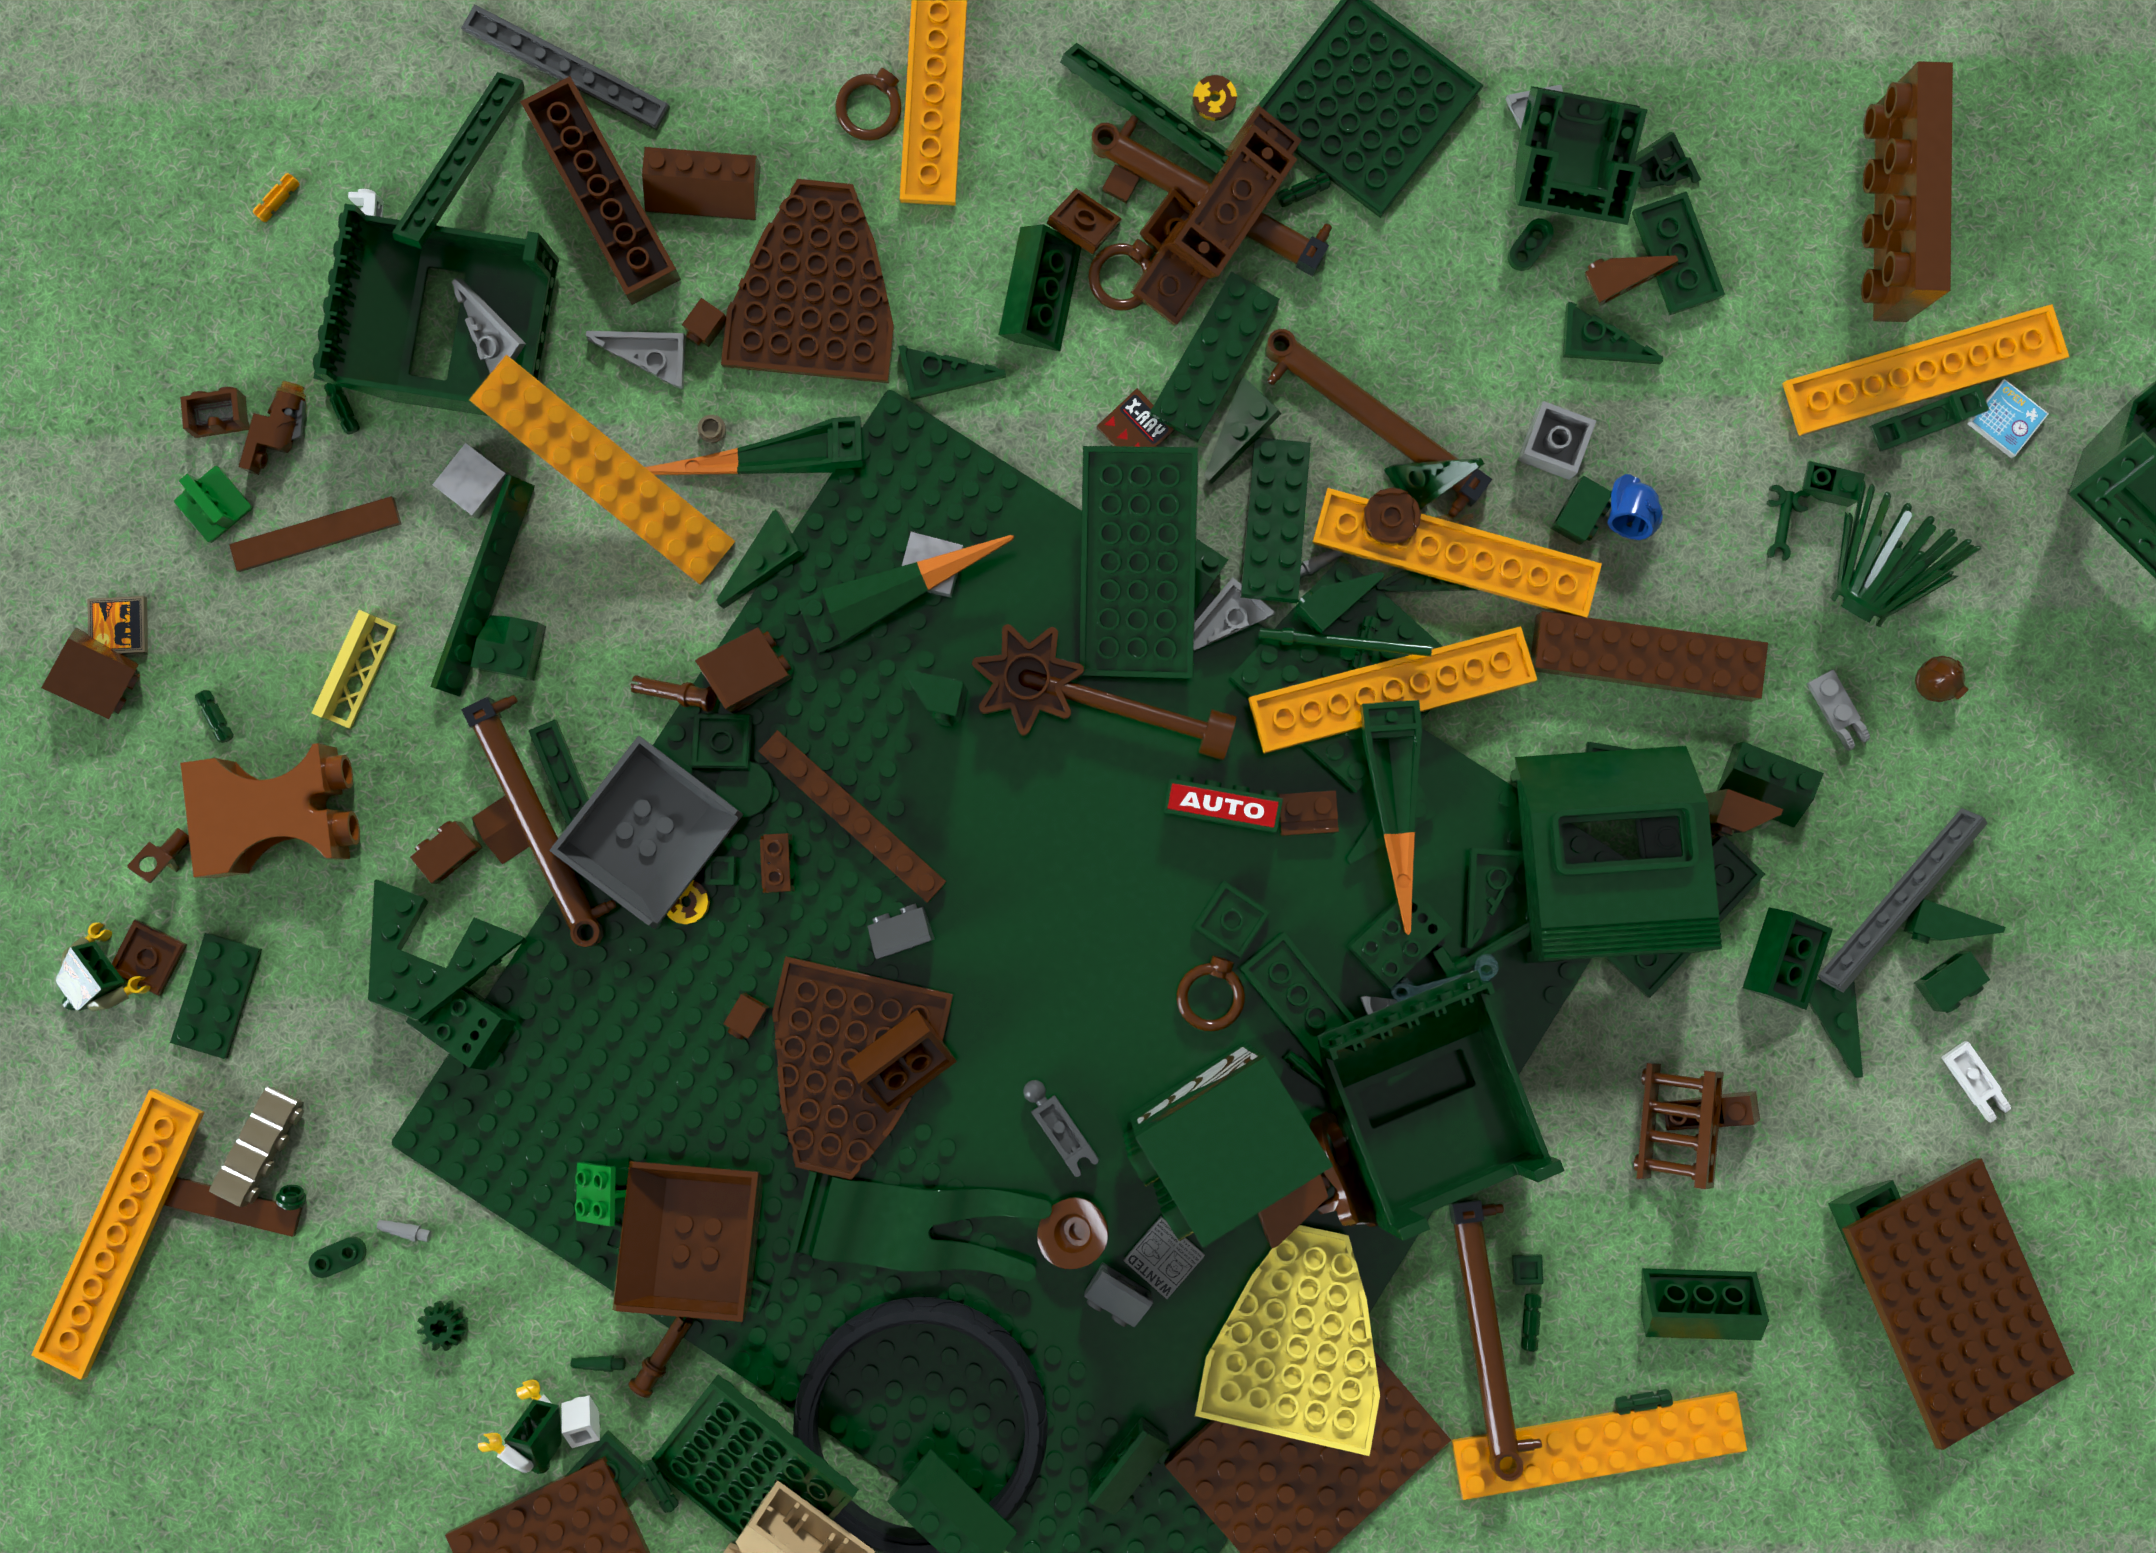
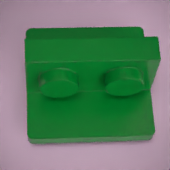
M214 466L200 479L189 474L183 476L179 482L185 490L174 500V503L205 540L210 543L214 542L253 509L249 501L218 466Z

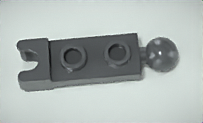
M1038 1080L1029 1081L1023 1089V1094L1029 1102L1036 1103L1038 1106L1031 1113L1065 1160L1074 1176L1079 1177L1081 1169L1077 1164L1078 1160L1086 1157L1092 1164H1097L1100 1161L1099 1157L1057 1097L1053 1095L1047 1100L1044 1084Z

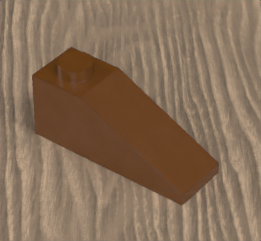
M1676 255L1610 258L1606 261L1601 258L1588 266L1589 270L1585 272V278L1601 306L1678 266L1679 260Z

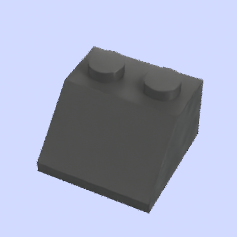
M916 904L901 908V914L890 918L889 913L873 918L874 924L869 925L868 930L876 959L935 940L924 907L917 909Z
M1103 1262L1084 1291V1297L1088 1299L1086 1303L1100 1312L1102 1309H1105L1113 1314L1111 1318L1124 1327L1127 1324L1135 1327L1153 1304L1152 1293Z

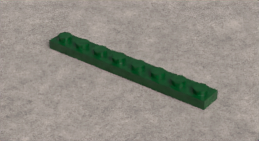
M1074 44L1063 54L1060 63L1073 74L1080 76L1091 84L1094 89L1104 93L1117 105L1122 106L1135 115L1138 120L1145 122L1155 129L1162 137L1169 139L1179 146L1183 152L1190 154L1203 163L1206 168L1218 174L1228 159V156L1224 154L1227 148L1080 44Z
M496 73L392 233L396 241L420 249L423 247L524 90L523 80L503 73Z
M506 474L430 687L460 697L470 670L476 639L489 617L535 485Z

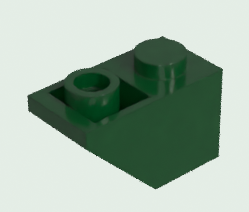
M1809 461L1802 490L1817 500L1849 507L1858 502L1860 487L1865 474Z

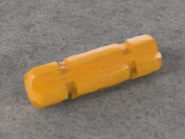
M286 173L280 179L281 184H276L262 199L264 203L262 205L259 203L253 209L254 215L261 221L267 222L273 215L271 212L273 210L276 212L290 196L289 192H294L299 186V181L291 174Z

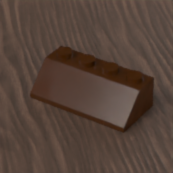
M644 147L642 181L645 212L756 220L761 170L757 156Z

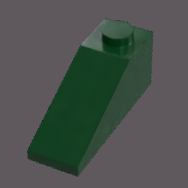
M1377 572L1320 587L1315 593L1309 590L1298 600L1301 605L1296 610V614L1314 633L1322 634L1379 584L1385 575L1382 572Z
M1923 899L1908 916L1904 932L1912 934L1911 939L1914 941L1929 944V941L2004 933L2006 927Z

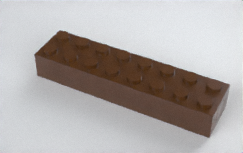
M571 76L520 101L631 305L680 281L681 278Z
M1542 611L1535 617L1531 660L1535 672L1753 702L1762 699L1768 642Z

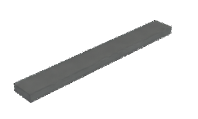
M475 4L461 27L464 32L560 81L571 76L579 91L655 130H658L670 108L668 103Z
M1961 808L1819 973V979L1829 986L1844 992L1988 824L1986 819Z

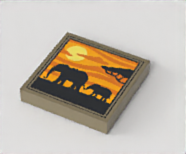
M147 597L87 599L89 636L120 654L148 653Z

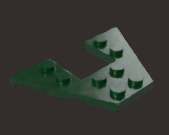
M375 879L368 1000L372 1004L423 1023L434 1014L436 1009L444 1007L452 1001V996L465 986L470 987L483 977L490 967L497 966L502 962L501 959L521 943L524 945L527 942L521 935L474 917L446 968L404 952L402 949L428 901L421 896Z

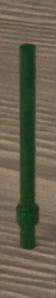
M1283 627V630L1260 628L1259 639L1282 641L1281 644L1283 645L1302 643L1430 657L1432 653V645L1297 632L1295 628Z

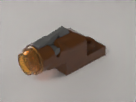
M282 381L281 387H277L274 400L268 409L269 417L253 413L239 468L259 475L260 470L265 468L268 461L266 448L289 453L293 441L302 438L306 411V395L304 394L305 388L303 386Z

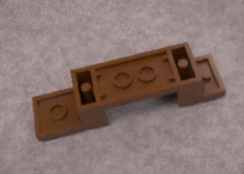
M1256 106L1224 154L1228 156V159L1187 220L1178 222L1131 290V293L1174 326L1178 325L1207 280L1220 275L1293 167L1297 158L1292 154L1302 140L1262 107Z

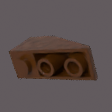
M1756 1091L1722 1094L1719 1127L1754 1125L1760 1120ZM1702 1097L1667 1101L1664 1103L1698 1107V1105H1701ZM1664 1114L1667 1131L1699 1129L1700 1122H1697L1694 1118Z

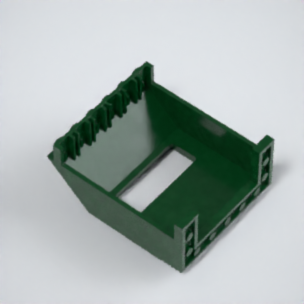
M345 204L343 213H340L338 218L340 232L338 241H335L333 246L335 260L333 269H330L328 274L330 288L328 297H325L323 302L325 315L323 325H320L318 330V340L320 343L318 353H315L313 358V368L315 370L313 379L393 402L488 416L469 401L490 373L485 360H480L477 346L470 335L465 321L468 315L463 303L460 302L447 379L439 380L410 375L427 275L430 268L465 273L464 281L526 343L515 362L537 380L539 379L559 264L558 256L539 233L528 231L526 239L436 225L420 249L394 239L392 232L400 220L366 215L356 205Z
M2156 381L2140 394L2135 395L2083 449L2068 494L2155 579Z
M1687 746L1515 757L1516 768L1511 771V782L1517 783L1532 946V951L1527 952L1528 964L1572 959L1666 953H1699L1722 949L1708 801ZM1678 817L1681 857L1576 864L1565 863L1562 824Z
M1474 970L1317 1036L1326 1093L1377 1224L1380 1228L1402 1241L1430 1230L1427 1219L1423 1215L1515 1175H1520L1535 1182H1541L1565 1171L1561 1160L1551 1157L1548 1153L1488 998V995L1495 993L1492 982L1481 980L1478 970ZM1461 1049L1474 1082L1473 1086L1374 1128L1371 1127L1359 1096L1360 1090Z

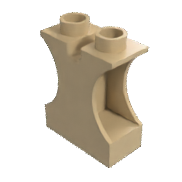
M777 1481L736 1540V1544L729 1543L723 1553H874L875 1551L788 1487Z

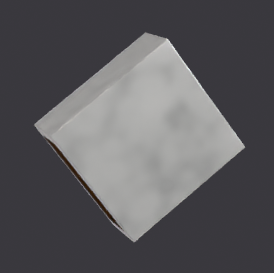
M465 443L432 485L472 516L479 519L500 492L506 473Z
M911 532L902 566L960 550L964 547L960 544ZM958 573L927 592L951 598Z

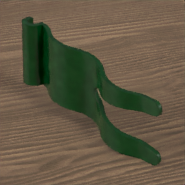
M810 1170L789 1252L808 1254L812 1258L822 1261L871 1265L901 1271L977 1270L1028 1282L1036 1275V1268L1033 1264L975 1244L934 1240L930 1236V1230L934 1225L979 1217L1006 1216L1046 1219L1051 1215L1052 1206L1047 1200L1003 1190H923L883 1183L841 1179L837 1176Z

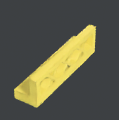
M361 610L358 611L312 714L331 720L349 729L352 728L398 626ZM375 623L388 628L384 640L376 643L373 642L370 634ZM367 640H368V642H369L370 645L364 647L365 644H366V642H367ZM381 645V647H380V649H379V651H378V653H377L376 647H378V646ZM371 649L375 660L371 666L362 669L359 657L362 652ZM355 666H356L357 669H358V671L353 672V670H354V668H355ZM369 671L367 677L365 678L364 673ZM360 675L363 686L359 692L350 695L347 683L350 678ZM343 692H345L346 697L341 698ZM357 697L355 703H353L352 698ZM348 700L351 712L347 721L333 716L337 705Z

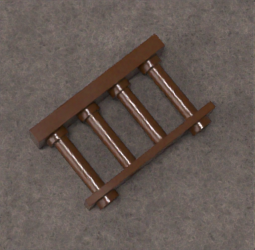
M1647 1063L1646 1068L1642 1072V1085H1645L1639 1154L1634 1159V1170L1637 1171V1179L1651 1178V1172L1656 1171L1691 1177L1692 1180H1695L1694 1188H1714L1724 1072L1708 1070L1704 1071V1076L1694 1078L1660 1073L1661 1064ZM1659 1085L1697 1089L1702 1093L1701 1105L1692 1107L1658 1102ZM1659 1113L1694 1118L1697 1122H1700L1699 1134L1690 1136L1656 1131V1115ZM1654 1142L1692 1147L1697 1151L1696 1163L1687 1165L1653 1159Z

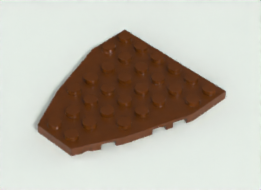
M797 179L791 188L790 195L779 206L780 210L772 223L769 222L764 229L749 261L750 266L744 278L740 280L737 294L727 308L721 365L727 368L889 383L895 328L875 240L854 185Z
M788 956L785 957L772 1016L775 1026L780 1104L787 1124V1134L793 1150L792 1155L795 1167L850 1180L854 1178L894 1129L914 1094L889 1113H886L858 1083L847 1061L916 1010L927 1020L943 1041L954 994Z

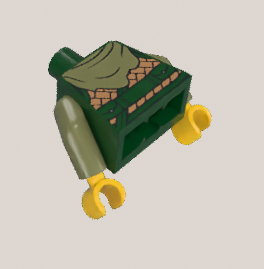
M92 923L88 928V936L80 937L62 953L61 968L56 977V984L65 995L62 1004L68 1010L81 1011L90 1009L91 1011L110 1009L129 999L128 995L132 993L145 994L151 988V986H143L138 989V982L146 978L134 976L129 979L127 987L123 988L125 981L95 942V940L104 942L111 938L112 931L107 929L98 934L105 924Z

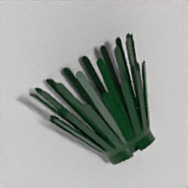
M1863 480L1854 521L1852 514L1845 512L1837 588L1830 598L1835 602L1838 596L1841 595L1844 597L1841 607L1869 623L1876 616L1878 617L1876 626L1881 627L1887 617L1957 578V575H1952L1954 571L1951 570L1982 548L1981 546L1971 545V539H1965L1934 563L1957 542L1958 538L1953 536L1956 531L1951 528L1925 553L1919 551L1936 530V526L1933 525L1935 518L1928 516L1904 548L1901 549L1903 542L1899 538L1912 518V513L1910 512L1912 505L1906 503L1877 553L1882 541L1881 526L1891 499V494L1885 492L1858 564L1854 570L1875 492V486L1870 484L1861 518L1859 519L1866 489V483Z

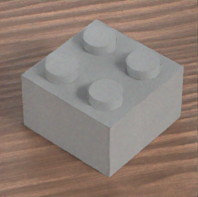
M1543 401L1535 410L1517 461L1570 480L1578 473L1596 420Z

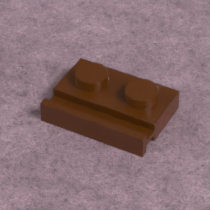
M1336 791L1278 795V798H1283L1280 816L1281 836L1339 832Z

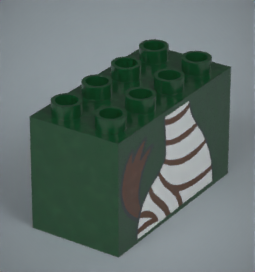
M1247 1042L1242 1043L1131 1112L1129 1116L1133 1129L1122 1135L1125 1139L1126 1155L1144 1185L1147 1187L1161 1179L1153 1184L1156 1190L1155 1194L1161 1207L1160 1211L1177 1239L1181 1241L1194 1233L1202 1247L1207 1246L1333 1167L1266 1056Z

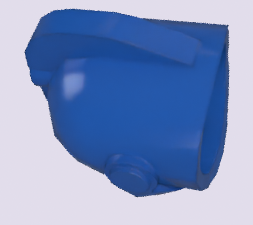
M1630 474L1617 478L1611 492L1612 509L1608 519L1609 528L1622 537L1642 540L1652 536L1662 524L1663 509L1659 503V495L1651 486L1641 483L1640 479ZM1633 522L1632 527H1629L1627 523Z

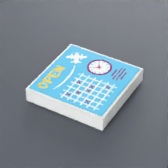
M2004 379L1986 399L1990 410L1971 418L1967 424L2010 458H2013L2049 413Z

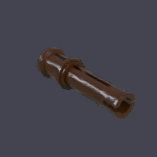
M635 675L632 681L638 682L639 685L631 683L632 693L678 701L682 707H690L691 705L702 707L707 712L713 710L717 700V695L711 686L701 688L696 687L691 682L679 685Z
M676 1316L652 1356L643 1360L641 1363L642 1369L636 1378H632L628 1383L634 1393L644 1398H650L653 1393V1386L666 1373L665 1365L694 1323L690 1317H686L684 1321V1317Z

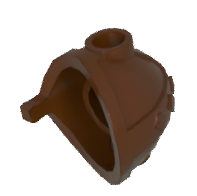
M1938 656L1930 658L1922 664L1915 677L1918 692L1929 701L1943 702L1953 698L1959 699L1968 691V688L1964 685V668L1960 661H1956L1951 657Z

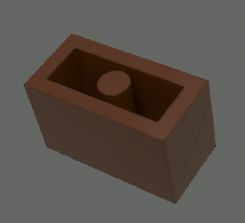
M460 821L444 823L437 829L439 834L431 840L426 839L415 847L416 852L410 856L431 884L441 883L483 848Z

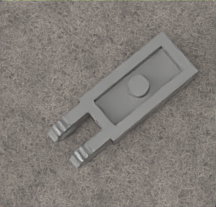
M1834 669L1806 683L1834 733H1837L1846 750L1850 751L1855 747L1850 733L1845 729L1849 725L1853 726L1860 741L1865 743L1870 740L1869 731H1867L1865 724L1860 721L1861 717Z

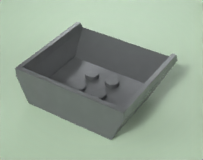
M638 735L549 851L648 926L656 929L740 820L743 813Z

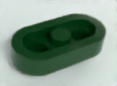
M1538 218L1532 220L1527 225L1507 255L1508 263L1513 269L1525 271L1533 266L1553 238L1554 229L1549 221ZM1533 232H1541L1542 239H1536L1533 236ZM1517 254H1525L1526 260H1518Z
M352 1236L321 1248L310 1256L308 1262L309 1270L318 1278H327L353 1267L364 1260L367 1253L366 1245L360 1238ZM347 1247L353 1250L352 1257L347 1256ZM320 1259L326 1261V1268L320 1267Z

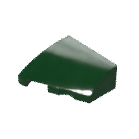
M1674 132L1667 133L1636 154L1634 165L1643 167L1638 186L1642 189L1661 185H1676V181L1688 177L1691 178L1692 183L1701 180L1691 157L1685 156Z

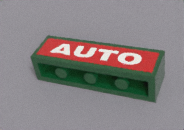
M1177 775L1176 780L1169 778L1163 811L1165 814L1262 832L1278 833L1283 798H1278V792L1261 790V794L1249 793V787L1233 785V789L1221 788V782L1205 780L1204 784L1193 783L1194 778L1189 776Z

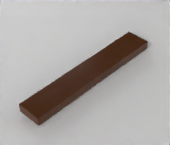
M390 496L229 544L236 571L242 572L401 525V520L395 499Z
M180 1177L175 1178L164 1203L165 1206L291 1237L296 1235L302 1207L289 1211L278 1206L276 1201L257 1197L252 1204L249 1203L246 1207H239L209 1192L211 1185Z

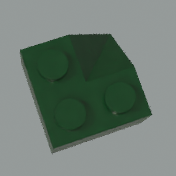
M490 615L476 639L470 667L481 671L534 681L546 626L539 622L515 617Z

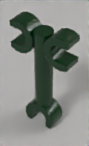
M1772 485L1769 487V491L1777 492L1779 499L1777 501L1768 500L1766 505L1769 507L1781 505L1775 542L1768 548L1767 556L1768 558L1774 557L1775 549L1779 548L1783 552L1782 560L1786 561L1791 555V550L1786 541L1792 508L1800 513L1807 511L1808 507L1800 505L1798 499L1799 497L1808 498L1810 494L1804 490L1796 493L1785 491L1780 485Z

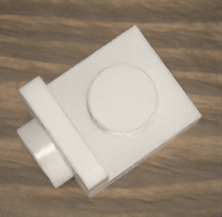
M359 189L358 192H348V198L356 206H363L360 210L366 215L383 217L384 201L374 191Z

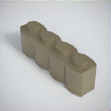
M267 1086L258 1099L253 1113L243 1126L237 1141L228 1153L224 1165L216 1175L209 1192L239 1207H246L249 1203L252 1204L260 1193L261 1189L258 1186L261 1179L268 1177L275 1166L273 1159L276 1152L282 1151L289 1141V1135H287L289 1128L292 1124L296 1125L300 1121L304 1110L301 1109L304 1102L275 1087Z

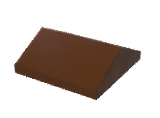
M1171 189L1139 234L1148 246L1157 253L1178 222L1187 220L1194 207L1175 189Z
M503 796L472 817L483 841L502 864L530 847L506 796Z

